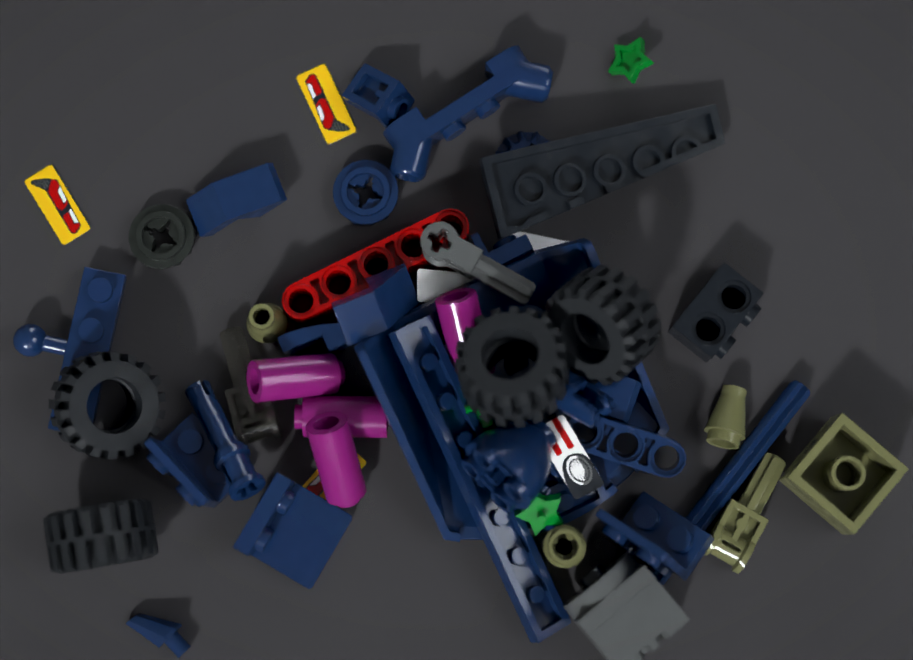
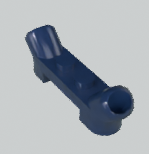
M512 46L485 62V75L488 78L486 82L425 120L416 106L396 119L383 132V135L394 149L390 166L393 175L398 179L409 182H420L426 177L432 145L443 138L446 141L455 139L466 130V123L477 116L481 120L489 117L501 107L499 102L509 96L540 103L547 100L553 77L551 67L549 65L528 62L519 46Z

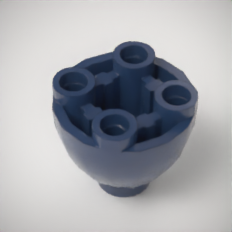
M531 419L525 423V427L516 428L515 423L507 424L506 428L498 426L483 432L467 444L465 449L467 457L461 461V465L472 479L476 481L481 480L492 492L491 498L500 509L505 512H510L514 507L526 509L535 501L547 480L551 465V447L557 442V439L551 428L543 421L534 424Z

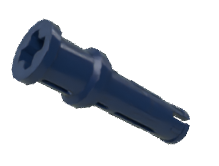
M203 380L202 385L200 381L191 384L185 390V395L194 408L197 418L214 449L213 463L218 471H223L230 485L228 493L231 499L241 501L256 495L264 488L266 481L262 474L256 473L249 459L251 452L248 446L238 441L220 403H218L209 381Z

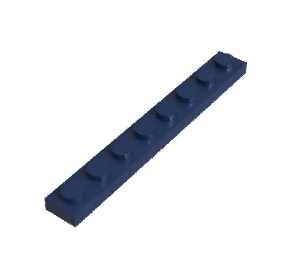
M430 315L425 316L389 333L388 336L531 643H540L572 622L563 607V602L525 520L515 517L514 511L518 508L514 507L510 512L500 509L491 498L492 492L481 480L476 481L472 479L461 465V461L467 457L465 452L467 444L484 431L475 412L466 414L464 405L468 403L467 399L463 396L458 375Z

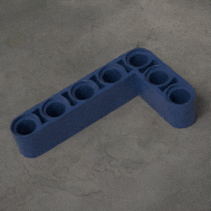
M533 305L519 308L520 313H525L528 308L535 310L540 318L542 313H544L542 309ZM507 357L497 362L493 373L494 376L502 379L513 376L506 370L505 362ZM528 358L529 369L527 373L531 371L536 364V362H534L530 358ZM560 409L555 410L556 416L564 415L571 428H573L577 420ZM601 415V420L596 423L597 434L591 441H580L586 453L660 477H674L686 465L685 451L673 438ZM623 432L631 433L637 439V447L628 455H621L613 448L615 437ZM665 445L672 446L677 451L675 464L668 468L657 466L654 462V454L657 449Z

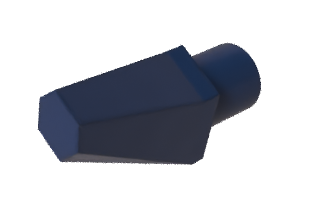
M141 613L125 623L158 648L165 644L178 658L191 647L177 632L182 627L179 623Z

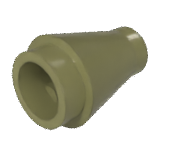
M261 303L252 307L248 314L246 325L253 339L260 343H273L278 340V336L285 334L288 321L281 307L273 303ZM269 313V321L266 324L259 325L257 322L258 317Z
M735 385L722 386L720 397L704 428V431L707 433V443L723 449H739L740 442L746 439V389Z
M560 525L548 532L544 539L543 549L546 558L554 566L571 568L583 559L586 553V541L582 533L575 527ZM561 538L566 539L570 544V550L565 555L558 553L555 545Z

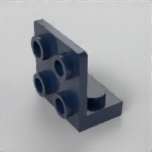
M192 412L162 441L149 437L144 442L145 446L151 451L146 458L163 475L167 473L170 477L174 476L180 482L175 489L190 505L194 506L196 504L198 507L215 508L229 495L228 489L230 485L223 471H218L213 463L214 449L195 413Z
M277 472L233 545V548L246 556H253L302 586L311 589L345 534L353 517Z
M645 491L638 497L622 522L601 508L595 514L606 524L601 530L603 533L612 538L620 547L629 551L633 556L637 555L647 562V565L667 579L674 573L686 581L714 541V538L709 533Z

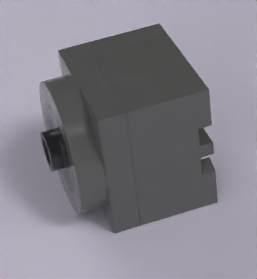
M629 551L622 554L605 568L600 564L593 568L580 580L584 586L563 605L574 623L605 660H644L646 657L644 654L650 650L655 651L660 646L659 642L663 637L668 639L690 621L688 616L647 567L640 565Z

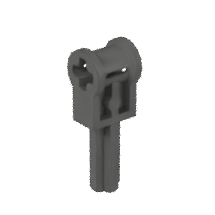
M434 222L423 230L421 235L422 252L425 259L431 265L437 267L447 266L469 279L473 277L521 305H526L529 302L536 288L534 282L485 256L482 249L460 238L450 224ZM443 237H446L449 249L441 248L438 253L434 252L431 241L439 242Z

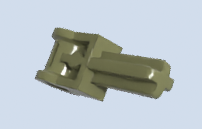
M766 452L739 501L730 499L723 507L718 519L709 532L714 541L705 552V556L712 554L731 565L732 571L736 574L743 570L769 521L760 514L786 467V462L772 453Z

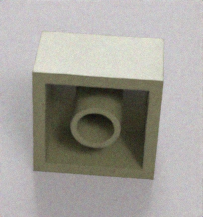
M840 413L829 418L781 475L779 481L842 535H852L860 529L909 468L845 414Z

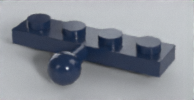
M84 267L68 339L48 336L40 326L25 324L19 327L13 336L15 349L21 355L27 357L37 356L43 351L64 355L61 370L64 367L72 366L74 364L72 360L80 356H88L89 353L110 352L127 276ZM104 380L92 389L87 400V413L93 425ZM52 409L50 417L54 416V409ZM50 419L48 429L60 431L58 427L52 425Z

